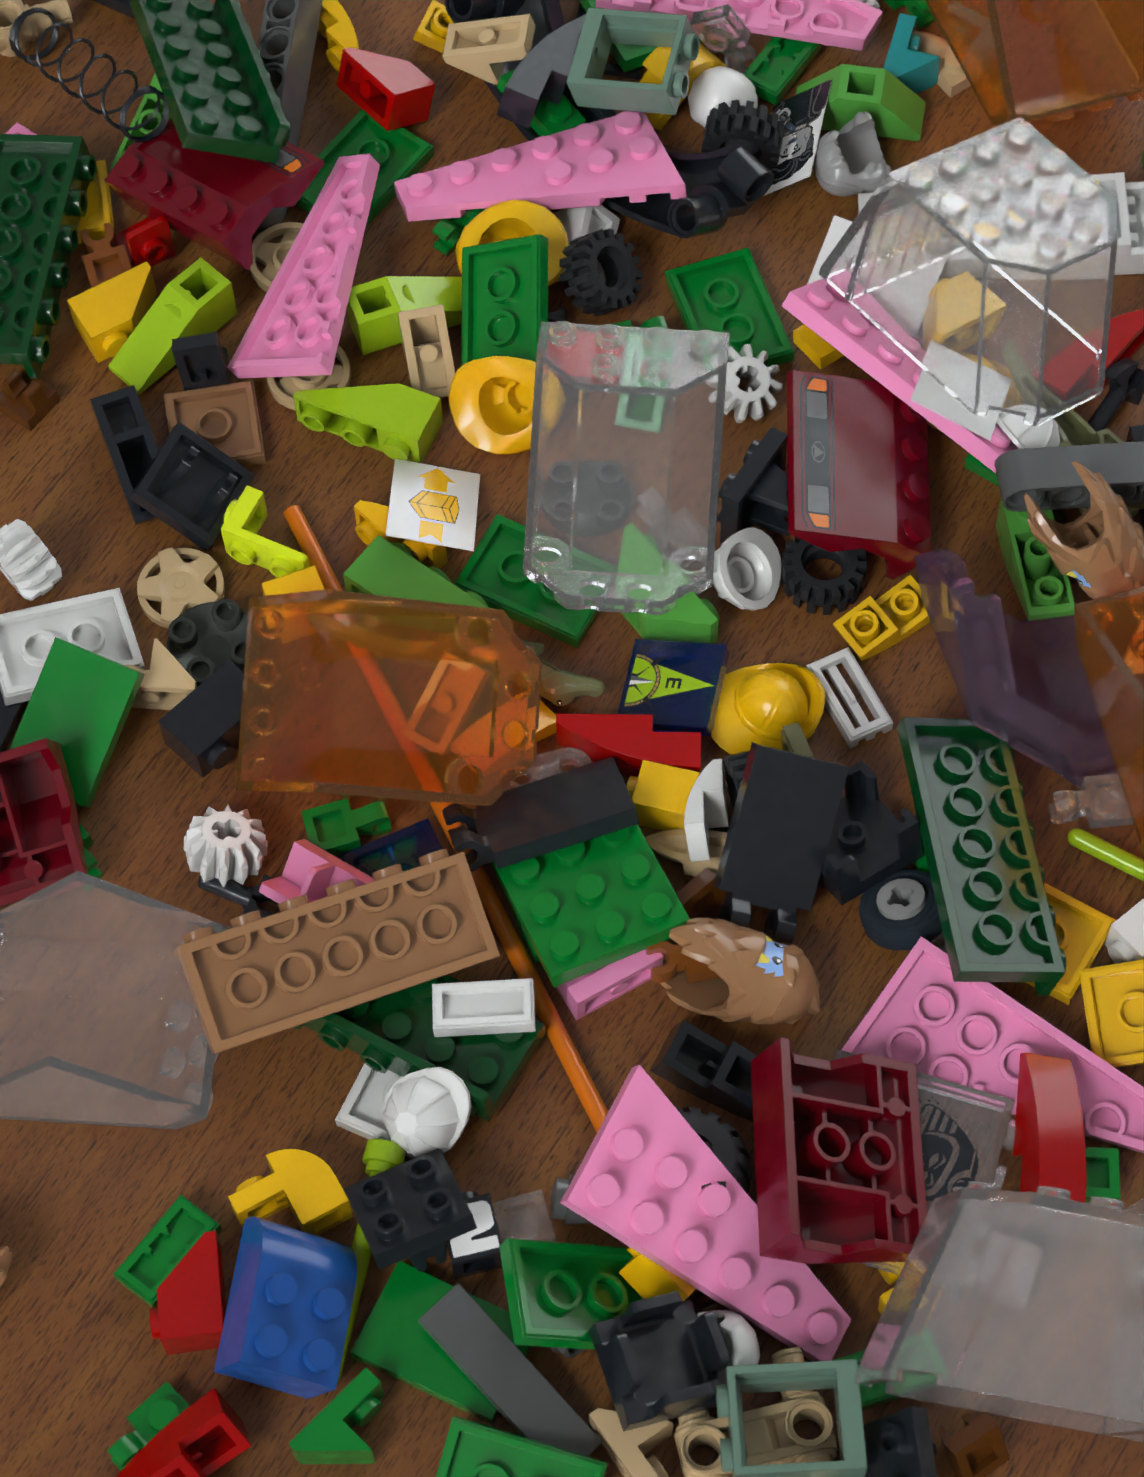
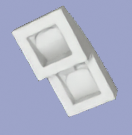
M714 759L704 768L694 783L687 800L684 827L690 862L710 860L709 829L728 827V796L722 759Z

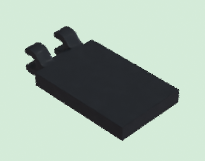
M751 743L714 882V887L727 891L720 909L719 919L748 928L751 917L750 904L768 908L770 912L766 918L763 933L771 935L772 939L792 943L797 926V908L809 911L812 908L824 863L823 856L827 852L849 767Z
M613 756L475 800L477 809H470L461 804H453L442 810L446 825L463 822L460 827L448 830L456 852L472 849L471 852L465 854L471 872L479 869L484 864L494 861L497 868L500 869L640 823L635 805Z

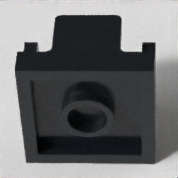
M679 1291L635 1301L619 1317L594 1323L589 1329L623 1432L717 1407L716 1385L721 1384L718 1374L730 1362V1355L713 1311L702 1313L697 1319L691 1300L682 1302Z

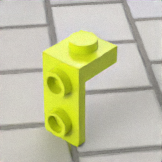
M247 485L239 499H233L230 502L224 515L221 533L226 553L241 564L250 565L253 563L268 569L277 578L310 567L307 555L257 535L268 517L263 491Z

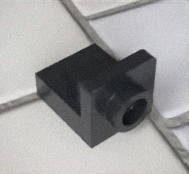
M217 332L172 339V353L185 391L229 384V369L227 368L229 365V355L227 349L221 347Z

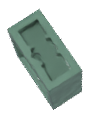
M588 8L566 83L576 105L579 107L676 115L680 99L685 98L688 93V70L691 60L695 61L699 53V36L694 34L687 15ZM612 43L672 48L662 84L602 80Z
M857 1359L726 1367L725 1384L716 1385L718 1418L728 1417L729 1438H720L722 1472H732V1477H865L867 1459ZM834 1389L839 1461L747 1466L741 1394Z

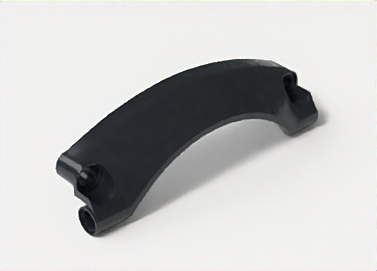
M445 0L447 14L453 23L530 14L535 24L532 48L547 35L565 24L559 0ZM522 60L505 62L502 75L516 69ZM485 81L500 104L503 94L499 91L497 85ZM567 85L563 95L586 119V123L618 115L613 109L577 106ZM514 123L528 141L540 137L531 126L526 128ZM662 143L685 183L686 197L671 200L670 193L646 195L647 202L630 203L629 196L606 198L603 203L642 224L687 239L717 232L722 229L729 217L745 214L769 190L773 183L774 175L741 143H735L715 151L704 152L683 150Z

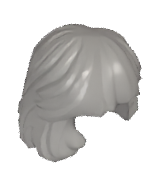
M866 111L858 112L839 131H830L818 141L813 162L815 175L822 188L832 195L844 197L858 193L886 191L892 189L897 183L891 167L885 162L874 128L875 121L870 113Z

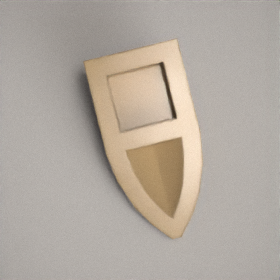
M915 30L916 35L922 36L919 52L940 57L937 84L950 98L984 78L986 67L960 40L951 44L937 35Z
M685 829L662 831L646 836L645 839L650 848L659 855L683 864L684 875L697 876L706 868L717 874L727 833L709 830L710 860L690 862Z

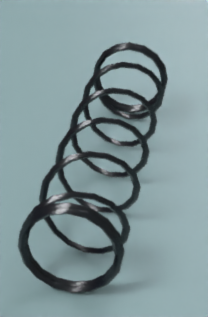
M30 8L22 12L15 19L9 36L12 51L26 63L39 67V70L46 78L59 82L69 95L81 98L89 110L97 114H103L106 121L112 127L121 130L129 140L137 143L148 142L156 138L164 130L169 120L170 112L163 93L157 90V88L145 86L138 89V77L133 71L126 69L116 73V61L111 55L99 54L95 56L94 45L90 40L85 38L74 40L73 31L70 26L62 22L58 23L55 16L44 8ZM34 13L48 15L52 25L41 35L36 47V54L24 55L19 45L21 24L26 17ZM59 27L66 28L70 34V42L60 57L48 63H41L40 58L45 57L53 49L58 39ZM53 29L49 44L40 52L43 38ZM75 43H87L91 48L90 60L81 73L74 77L63 79L61 76L63 58ZM99 58L109 59L113 64V73L105 87L95 93L84 95L83 78L87 70L95 60ZM58 63V78L49 75L43 67ZM121 74L131 75L135 80L133 94L121 107L106 111L105 95L109 85ZM80 77V94L71 91L64 84ZM102 93V110L92 107L86 100ZM156 94L157 106L150 118L140 125L126 127V115L131 104L140 96ZM162 99L164 113L159 126L146 136L135 137L131 135L128 131L142 128L154 118L159 110ZM121 111L120 125L114 123L108 115Z

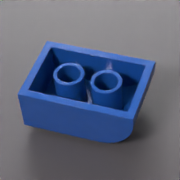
M255 1216L245 1219L214 1372L306 1399L336 1390L357 1278V1260L352 1247Z

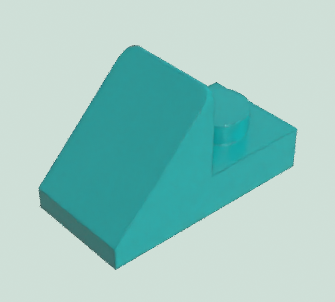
M900 13L883 69L888 70L915 94H918L936 85L940 57L919 52L922 36L915 34L917 16Z

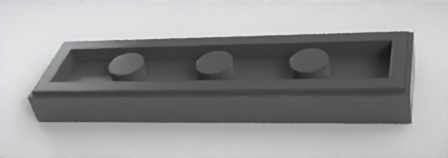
M459 1283L419 1318L418 1323L520 1436L589 1456L602 1443V1440Z

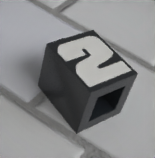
M474 1191L462 1192L472 1212L477 1229L446 1241L455 1279L503 1268L499 1248L502 1243L490 1193L479 1195Z

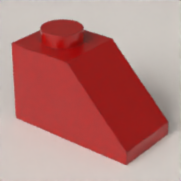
M351 47L343 49L336 86L386 131L428 120L435 83L416 66L407 60Z
M216 1231L205 1232L157 1288L158 1307L149 1308L153 1340L160 1339L167 1355L219 1348L227 1304L222 1246Z

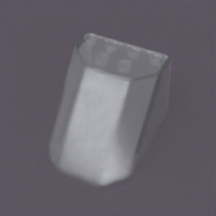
M567 321L541 322L536 352L523 574L535 584L539 582L544 583L554 592V600L565 609H596L597 611L644 612L651 615H663L675 608L677 599L689 592L699 594L712 587L720 500L719 491L721 488L730 333L713 332L711 330H674L663 327H624L615 324H574Z
M76 871L1 910L0 1119L181 1129L206 1119L213 1101L211 1084L214 1063L219 1053L214 1055L211 1053L181 961H176L173 951L178 946L184 944L182 936L189 932L211 926L213 933L216 934L231 928L80 871Z

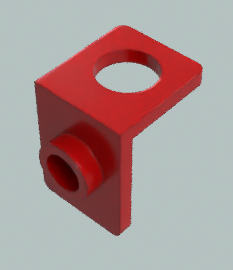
M160 216L154 220L146 218L115 234L117 246L125 245L132 268L146 261L152 267L175 255L169 224L165 216Z

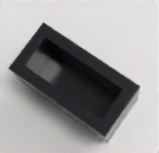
M228 660L158 722L165 744L204 778L213 769L217 770L224 767L232 759L235 750L245 741L261 735L268 727L273 715L268 695Z

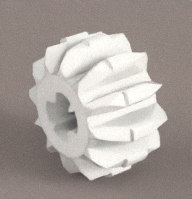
M745 344L739 354L733 347H728L723 352V359L715 357L711 361L709 366L714 373L708 374L704 378V384L716 389L707 396L708 402L715 403L720 400L724 404L719 409V416L725 417L732 409L734 410V418L737 423H742L746 419L747 414L757 421L764 416V409L772 410L776 406L777 401L772 394L779 393L782 390L783 384L771 379L780 371L779 365L766 367L763 363L768 358L767 351L763 350L754 358L750 344ZM742 376L749 381L745 392L738 387Z
M19 519L0 528V571L9 583L12 584L24 599L30 601L40 595H45L53 589V586L62 577L61 567L39 536L34 533L30 526Z
M227 804L223 811L217 812L208 806L204 817L193 816L189 830H187V835L184 836L183 850L186 851L190 871L200 872L203 883L217 878L222 887L226 885L228 880L232 879L243 885L248 875H258L259 869L262 867V861H264V856L267 855L268 841L266 840L261 820L251 819L248 809L235 813L232 812L229 804Z

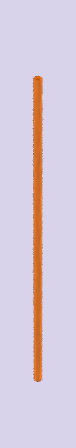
M299 505L288 507L283 513L303 554L308 556L310 567L315 565L335 617L360 624ZM347 639L455 854L461 852L468 854L472 849L455 851L448 830L458 828L462 823L457 822L452 825H446L442 810L452 805L423 747L403 736L409 719L376 654L372 649L365 646H357L353 641ZM482 865L479 869L471 872L484 911L518 979L533 978L535 1012L540 1022L545 1024L546 1034L597 1133L609 1111Z

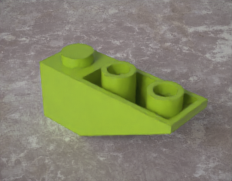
M200 257L167 284L109 363V370L128 386L134 385L137 394L140 395L176 365L172 353V339L216 332L238 314L232 283Z
M385 276L352 287L347 305L348 321L362 354L366 355L402 343L398 312L443 304L447 328L462 324V277Z
M400 383L296 391L293 396L297 421L316 432L324 430L343 437L344 440L354 446L362 447L365 445L382 451L393 460L400 459L422 463L443 424L441 398Z

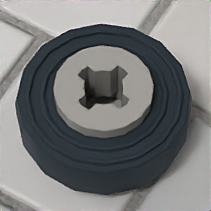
M900 870L869 888L861 896L859 907L861 923L868 938L880 947L894 951L912 950L920 937L931 942L942 932L930 874L917 870Z

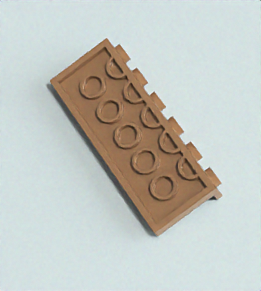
M441 849L419 857L421 865L419 867L403 872L400 864L392 865L372 873L374 882L356 887L354 879L347 880L326 888L325 891L328 897L309 903L307 895L298 896L279 903L280 913L261 918L260 912L257 910L231 919V929L214 934L211 926L183 935L184 944L178 946L173 953L176 961H181L212 1055L499 957L500 954L464 852L449 856L447 849Z

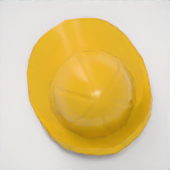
M509 200L491 205L476 215L464 227L455 249L459 271L462 274V248L541 234L548 238L549 286L560 277V274L565 269L559 267L560 259L566 257L562 253L564 248L569 246L567 233L561 221L546 207L527 200Z
M490 356L465 363L454 374L448 397L453 421L459 433L475 448L496 455L523 452L533 449L546 441L561 423L568 402L560 379L548 367L531 360L510 356Z
M768 663L744 667L715 679L710 683L714 686L706 687L702 698V718L711 737L720 748L733 755L750 751L752 742L782 750V726L799 722L804 736L808 740L815 732L821 720L826 691L815 674L800 665Z

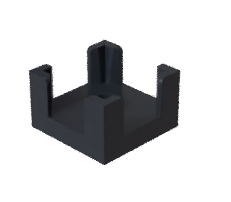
M863 760L851 766L848 770L844 785L845 796L840 800L827 852L823 856L824 863L819 878L820 882L841 905L846 904L877 883L884 881L890 875L897 873L923 857L919 821L907 808L901 810V822L879 799L876 775Z

